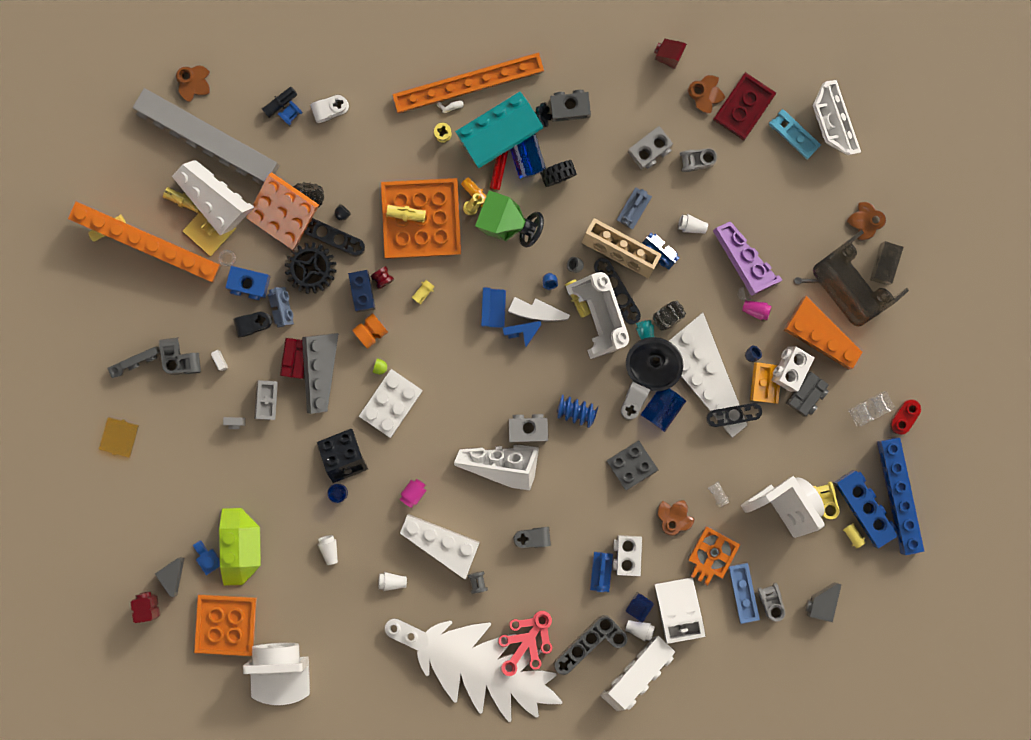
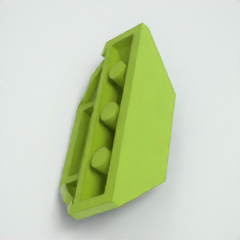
M222 508L219 538L220 570L223 585H244L261 566L260 526L242 508Z

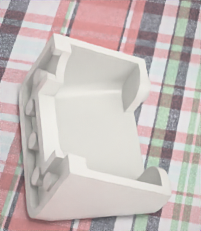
M595 273L566 286L568 294L577 295L579 302L587 300L599 335L592 338L594 345L591 349L587 350L590 359L615 352L628 344V332L610 279L605 273Z

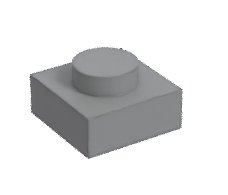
M223 417V425H228V429H240V425L245 426L246 418Z

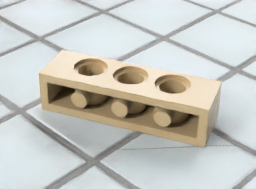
M595 218L582 240V244L648 279L662 255Z

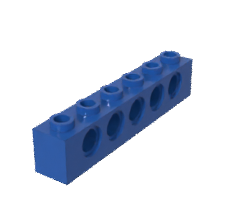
M891 438L877 441L892 516L897 528L896 534L898 535L900 553L902 555L925 552L901 439Z

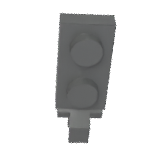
M157 346L108 367V371L112 378L122 376L126 368L130 371L139 367V362L146 360L148 363L157 359L156 355L160 353V349Z

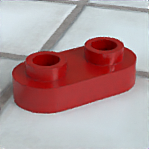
M913 399L902 403L890 423L891 430L895 434L903 435L909 432L921 413L920 403ZM911 405L915 408L913 413L909 411ZM901 421L904 423V428L902 429L898 426Z

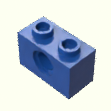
M231 266L225 288L230 290V294L241 296L242 293L249 294L248 298L260 301V297L266 298L271 276ZM246 279L252 280V286L249 289L243 287Z

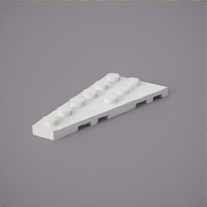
M702 313L669 340V342L677 347L683 358L684 367L681 377L709 411L738 406L739 402L704 313ZM735 409L731 410L729 418L733 421L738 420L739 412ZM722 411L723 415L716 416V413H713L717 420L724 419V423H727L725 411ZM742 422L723 427L731 437H734L747 426V423Z

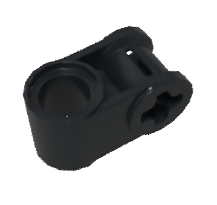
M256 312L233 319L238 338L266 330L272 325L271 316L264 312ZM261 317L266 318V321L263 322V325L258 323V321L261 320Z

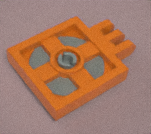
M706 526L688 558L689 561L696 564L690 577L695 578L697 572H699L700 575L697 580L701 582L703 577L707 576L704 584L707 586L714 574L723 579L741 544Z

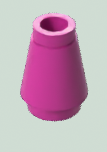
M745 300L742 311L763 321L768 320L772 306L767 305L768 303Z

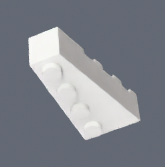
M196 160L183 164L172 175L173 179L219 235L233 230L254 208L250 203L244 202L238 193H233L227 188L228 185L223 181L219 182L214 178V174Z
M659 636L653 637L636 656L638 659L636 661L633 660L627 665L624 670L625 674H621L618 678L616 677L611 683V690L607 692L604 690L600 696L616 711L630 710L636 703L635 698L639 694L643 695L649 688L647 684L659 677L661 674L659 670L664 665L668 666L674 659L672 655L675 651Z

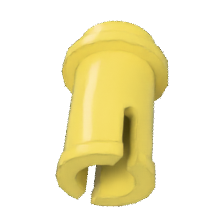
M475 193L469 201L464 203V213L475 215L479 206L484 202L483 196L477 199L480 194Z
M427 280L421 282L422 285L412 296L420 305L429 293L434 291L433 288L435 286Z
M854 523L843 529L853 543L852 547L855 546L857 549L866 543L865 537L861 536Z

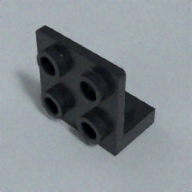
M348 429L317 442L326 473L332 483L368 470L353 429Z

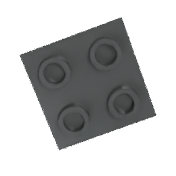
M639 440L607 460L626 491L659 471Z

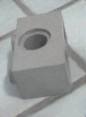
M533 414L532 418H524V415H513V419H509V442L548 441L547 418H543V414ZM527 422L532 423L534 426V430L530 434H526L523 431V425Z

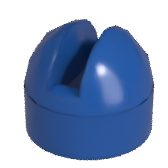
M552 273L544 275L542 280L543 287L548 290L555 289L558 286L556 275Z

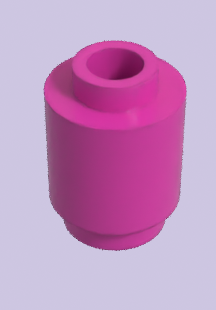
M417 478L415 481L411 479L402 491V496L399 500L412 508L414 505H417L427 491L424 488L426 485Z

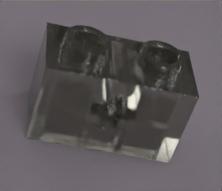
M886 241L881 243L870 280L884 285L893 284L904 247Z

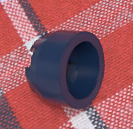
M753 345L746 350L745 358L749 362H756L762 358V352L757 346Z

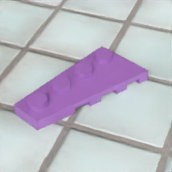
M731 222L716 227L713 230L751 296L782 281L779 275L775 276L770 270L772 267L758 257L759 253L755 248H751L746 243L747 239Z

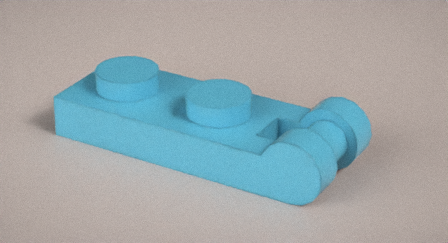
M783 109L778 113L776 119H772L769 122V125L806 159L821 146L814 137ZM783 121L788 123L785 128L780 125Z

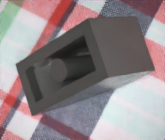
M834 582L811 596V600H808L806 603L805 611L808 612L807 615L833 622L841 584Z

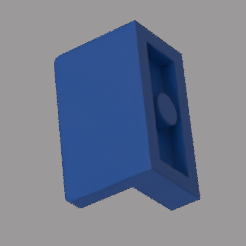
M483 287L482 327H505L506 290Z

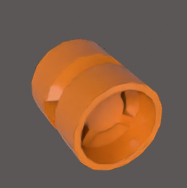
M373 313L365 319L364 324L360 323L352 329L367 349L376 343V338L381 339L388 333Z

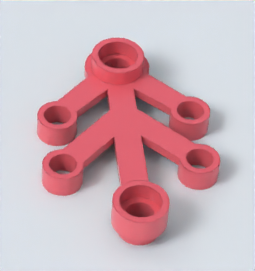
M539 611L531 619L511 620L509 627L513 631H517L521 627H533L529 633L513 636L501 635L498 638V643L502 647L522 642L511 659L502 663L501 671L504 675L512 676L517 672L516 664L528 647L531 658L529 661L530 668L536 670L541 667L535 637L540 631L542 639L540 650L542 653L548 654L552 651V644L549 641L548 628L552 623V618L548 612ZM540 617H543L545 619L544 624L539 623L538 620ZM514 621L519 624L517 629L512 627ZM502 637L507 638V643L505 645L501 643ZM545 644H548L550 647L547 652L543 650ZM533 660L538 661L537 667L532 666ZM508 664L512 667L510 672L505 670V666Z

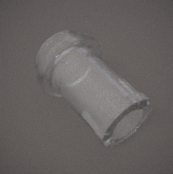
M719 482L708 487L717 502L715 503L716 505L718 504L719 507H722L730 502L728 500L729 496L725 495Z

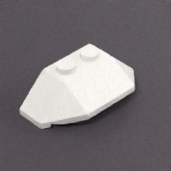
M837 80L824 82L813 103V108L825 143L846 155L860 153L861 150Z

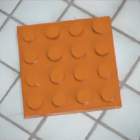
M457 178L381 182L385 259L461 255ZM387 206H409L411 209L426 210L424 223L413 220L403 221V219L386 217Z

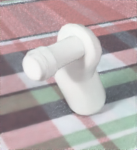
M459 100L451 102L446 107L441 102H438L437 106L443 110V113H448L462 108L464 104L463 101Z

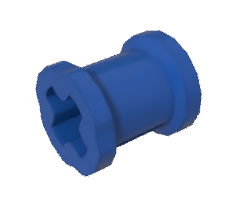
M290 101L289 106L282 113L279 112L278 115L290 126L292 120L303 112Z

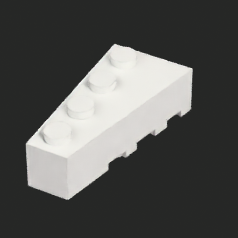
M409 514L400 532L404 537L466 579L480 542Z

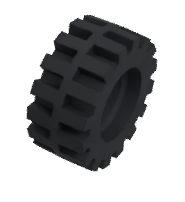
M572 160L560 162L540 172L545 187L553 186L577 175Z

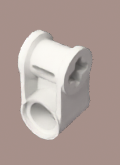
M335 95L310 104L316 123H322L345 114L349 109L348 101L341 95ZM337 101H341V103H344L341 105V109L335 107L338 105Z

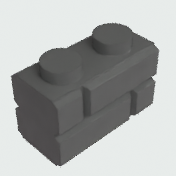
M808 372L799 391H794L786 404L803 416L812 415L818 407L815 404L819 398L823 400L828 394L829 390H827L829 384L814 373Z

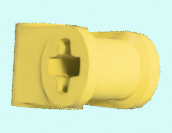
M830 481L827 485L813 486L823 501L824 509L828 505L834 509L832 516H827L824 511L822 517L824 519H835L840 511L833 483Z

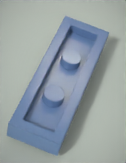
M748 563L729 566L740 623L760 620Z

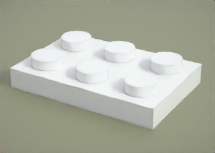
M391 369L359 417L391 438L423 390Z

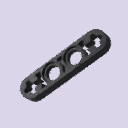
M314 218L309 223L312 226L314 222L317 223L313 228V233H309L312 229L308 227L304 232L308 236L353 256H360L365 252V244L361 239ZM323 226L327 229V234L324 237H319L317 229ZM338 234L343 235L345 238L341 245H337L334 242V237ZM348 238H351L350 243L356 245L359 242V246L362 249L353 252V247L349 245L347 249L344 247L348 243Z
M599 258L594 264L595 272L604 273L603 270H598L599 262L608 265L606 271L608 273L610 271L613 272L608 277L615 278L618 282L617 287L613 288L616 300L620 294H624L628 298L626 304L620 305L618 303L621 315L626 323L636 324L641 318L638 307L611 262L606 258ZM631 303L633 307L629 309L632 313H637L635 316L636 320H628L627 316L629 313L627 309L623 312L621 308H625Z

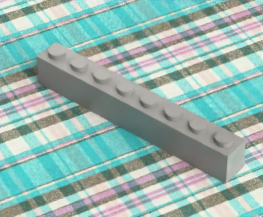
M145 88L133 106L137 111L136 115L144 120L150 118L154 121L153 125L162 130L166 127L171 130L169 134L178 139L182 136L187 139L186 143L196 148L198 145L203 148L202 152L206 155L219 157V162L228 167L230 164L237 167L235 171L244 176L246 174L253 176L252 180L260 185H263L271 172L275 174L280 166L272 159Z

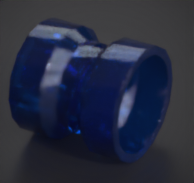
M341 483L331 485L327 491L328 498L334 503L343 502L348 496L347 487Z

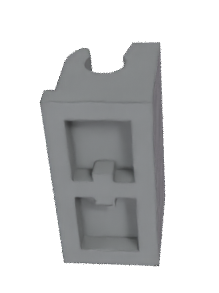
M257 381L254 419L275 420L278 382Z

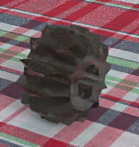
M311 182L297 183L293 186L319 204L318 208L323 204V187Z
M672 301L654 313L653 320L661 331H665L685 318L686 312L678 301Z

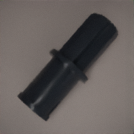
M289 87L279 96H274L275 99L261 109L270 118L281 108L284 109V106L297 96V92L293 87Z

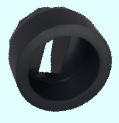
M339 204L334 212L338 220H346L351 215L350 211L342 204Z

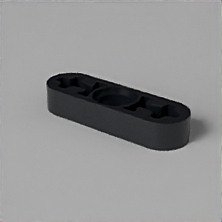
M757 403L711 410L706 415V422L711 427H720L753 421L761 417L762 408ZM751 406L754 409H758L755 417L752 414L745 415L746 419L743 420L742 407H744V411L751 410ZM733 409L739 412V418L736 421L729 418V412ZM722 411H725L727 423H724V419L717 420V424L714 421H710L713 413H716V416L723 415Z

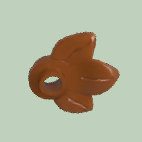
M200 65L193 68L181 67L176 73V79L180 83V95L186 101L191 102L195 94H209L210 87L205 78L209 75L210 71ZM189 74V78L184 80L183 75Z
M707 75L701 81L692 82L688 88V94L695 100L696 107L704 113H712V104L719 103L725 99L724 93L716 87L719 77ZM699 88L701 90V93L696 94L694 92V89Z
M860 202L858 203L859 212L852 214L847 219V222L852 227L859 229L857 234L858 240H867L875 235L876 230L881 229L885 225L886 217L884 213L876 210L871 203ZM875 216L880 218L878 223H873Z
M684 500L676 502L672 507L664 501L659 505L658 517L662 521V530L665 534L674 536L679 531H686L692 527L695 519L687 516L688 507ZM669 523H674L675 528H670Z

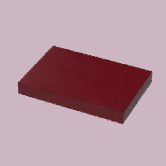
M745 72L713 120L745 141L776 95V92Z

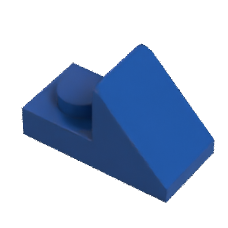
M541 321L504 327V336H508V339L520 337L519 334L523 333L526 348L541 327Z

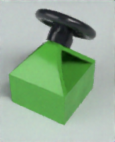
M489 190L475 227L484 234L503 241L509 240L519 232L520 244L528 248L539 239L544 226V217L540 212H533L527 218H524L520 206L510 197ZM525 235L528 236V242L525 241Z

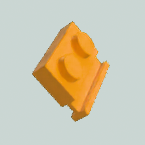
M754 362L750 401L778 404L780 385L771 381L774 376L773 371L778 365Z

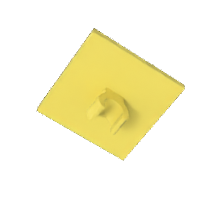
M199 212L185 227L183 232L209 256H212L236 228L219 235L204 215Z

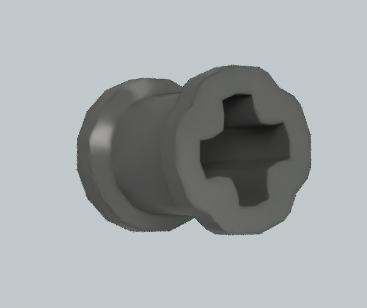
M484 571L467 575L471 581V594L488 591L483 578Z

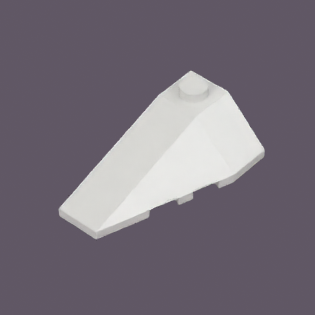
M513 445L514 448L502 449V446L496 447V450H485L483 448L460 449L454 465L511 488L530 490L535 478L539 449L538 447Z

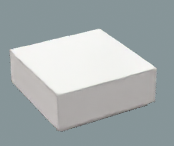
M216 350L212 352L211 356L218 370L224 371L228 369L221 351Z

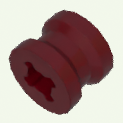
M386 266L370 276L372 280L376 281L378 289L385 287L394 280L393 276L388 274Z

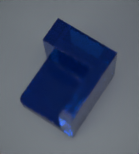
M637 592L625 611L643 623L655 603Z

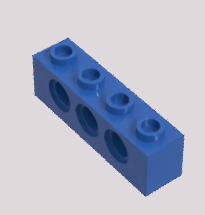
M852 470L833 483L873 546L879 549L898 537L895 532L897 528L892 521H888L886 518L887 512L881 504L878 505L875 501L877 497L871 488L868 489L865 485L866 479L863 474ZM856 486L861 489V494L858 497L853 495V489ZM869 503L871 511L866 514L863 511V506ZM877 519L882 522V526L878 530L873 526L874 521Z

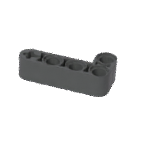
M601 615L556 658L554 663L555 669L559 674L566 675L605 638L615 648H622L627 644V635L611 617ZM602 620L610 621L608 629L600 628ZM594 633L596 640L593 643L587 642V634ZM622 634L624 637L623 641L615 643L613 641L614 635ZM574 647L582 648L583 651L580 656L572 654ZM569 654V656L572 660H574V662L572 663L571 660H569L567 662V668L565 669L564 667H562L560 669L559 662H566L568 660V656L566 655Z

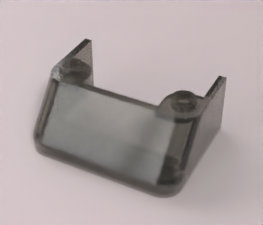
M862 230L813 267V274L848 320L858 327L895 304L909 291L906 288L894 297L885 288H879L873 292L852 265L851 261L857 256V250L852 242L864 233Z

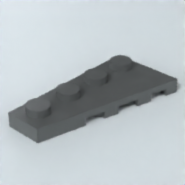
M339 333L302 337L307 413L309 414L328 411Z

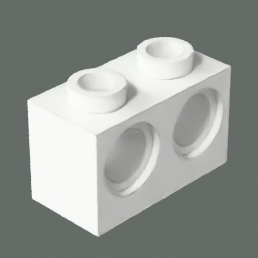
M787 347L781 355L782 360L773 371L774 376L771 381L788 391H799L815 357L798 347ZM795 355H796V357H797V363H796V364L794 363V357H795ZM787 372L789 374L788 381L785 378Z
M618 535V540L614 539V551H617V559H613V570H616L617 575L641 576L642 537ZM627 540L633 544L630 551H624L622 548L623 543ZM630 560L632 562L631 569L623 570L622 562Z

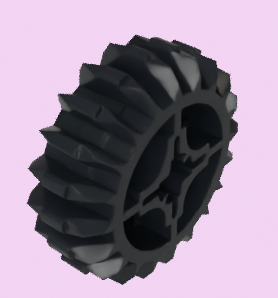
M312 242L311 248H309L308 243H304L305 249L298 245L299 252L297 253L295 250H292L291 253L295 256L293 258L287 256V259L292 262L291 264L285 263V267L291 269L285 271V274H292L287 280L289 282L295 280L292 287L296 288L300 285L298 288L299 292L306 288V294H309L312 288L313 293L317 294V287L324 291L322 286L324 283L330 287V283L327 280L329 278L334 281L335 278L330 273H337V270L331 269V267L337 264L336 262H330L334 258L333 255L326 256L329 253V249H325L322 252L323 245L320 244L316 249V243ZM314 253V256L308 261L299 260L305 254ZM320 256L325 260L326 271L318 268ZM315 264L313 267L319 272L310 271L307 273L308 269L304 265L311 266ZM296 265L304 270L302 281L297 277ZM314 275L322 276V279L316 283H307Z

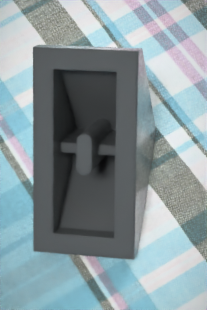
M184 557L177 558L155 573L170 597L178 595Z

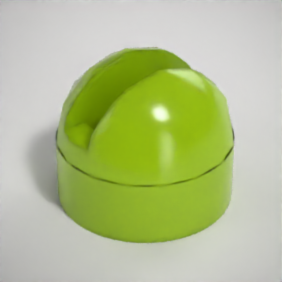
M377 358L372 373L382 375L387 371V364L385 361Z

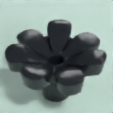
M546 102L537 106L535 112L543 127H548V120L552 119V115L548 114L550 109Z

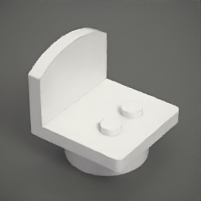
M792 476L777 487L769 485L741 505L745 513H748L771 502L795 538L818 531L825 526L821 519L825 509L820 495L809 482L799 477L795 478Z
M270 643L252 646V659L243 665V674L251 675V697L253 699L270 705H287L298 702L310 694L309 657L299 656L298 643Z

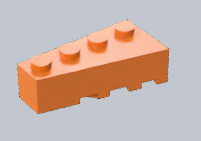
M807 296L802 298L784 328L785 332L848 370L854 368L863 353Z

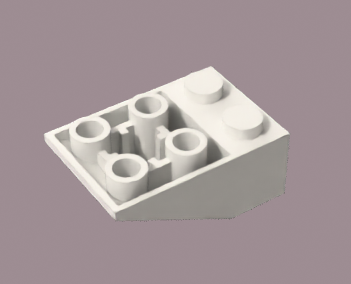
M693 578L655 584L665 642L669 644L705 637Z

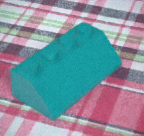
M518 92L455 132L476 166L480 168L542 130L543 125L523 94Z

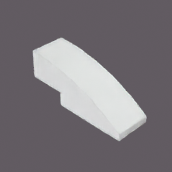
M514 297L508 310L509 313L516 316L544 322L568 320L570 316L536 298L533 304L530 305Z

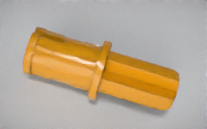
M469 177L462 181L461 186L472 197L475 193H479L480 196L477 199L483 196L485 201L486 195L483 193V189H480Z

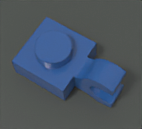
M201 540L193 545L200 555L196 561L205 575L220 567V558L213 548L208 551Z

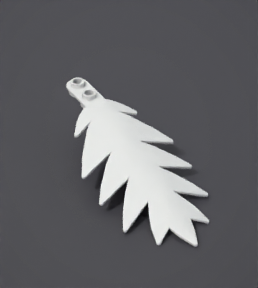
M391 619L385 625V632L390 638L418 650V661L426 676H429L431 663L441 685L455 703L458 699L460 676H462L464 686L480 714L483 713L486 685L494 702L508 722H511V694L526 711L536 718L539 717L537 703H563L545 685L557 676L556 673L522 671L531 660L529 651H525L516 664L517 672L512 676H506L501 671V665L503 662L510 660L513 654L498 658L508 646H500L498 638L473 647L491 626L490 622L469 625L446 633L443 632L452 624V621L439 623L426 632L398 619ZM392 625L397 626L396 632H392ZM410 633L414 634V639L412 641L408 638V635ZM505 637L501 638L503 645L507 643V638ZM509 664L505 666L507 672L512 670Z

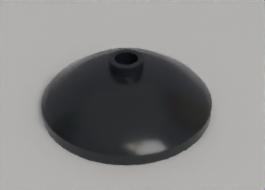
M658 337L641 339L630 348L627 354L626 369L633 382L650 389V391H663L673 387L683 373L684 363L680 351L675 345L665 339ZM654 357H658L660 360L656 361Z

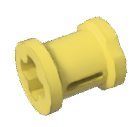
M439 123L435 126L434 134L437 141L445 143L451 139L452 133L448 124ZM445 129L447 134L441 137L439 131L442 132Z

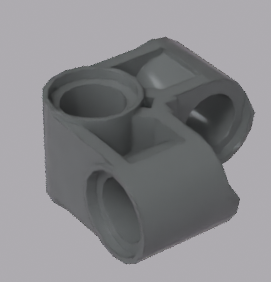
M179 337L159 340L162 368L165 372L171 375L201 372L199 353L181 354ZM175 361L177 367L175 370L170 371L168 365L170 362Z

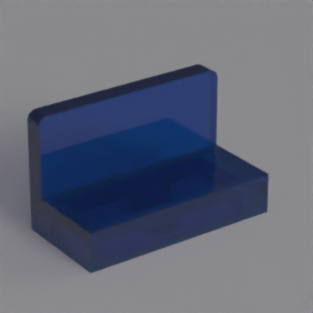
M536 134L510 149L519 179L535 176L546 169Z
M670 388L657 391L641 413V416L665 432L686 403V400Z

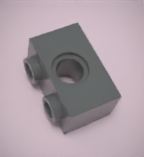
M574 90L572 94L556 92L554 96H550L552 122L591 117L589 92ZM573 101L576 106L573 109H567L565 103Z

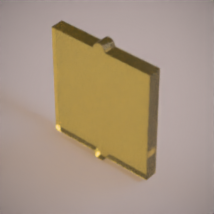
M108 417L99 450L110 452L112 455L118 454L130 458L139 425L126 422L125 419L118 420Z

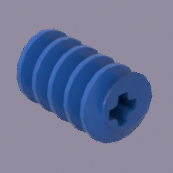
M562 394L557 409L558 419L565 415V421H568L572 417L574 424L580 419L581 426L587 422V427L590 428L594 423L599 405L593 410L592 403L588 407H586V401L579 405L578 399L571 403V397L564 401V395Z

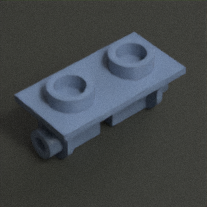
M635 187L617 221L634 229L652 196L648 195L647 191Z
M275 287L269 290L270 294H268L271 308L278 307V310L272 311L277 328L293 325L294 316L290 309L289 294L286 291V287Z

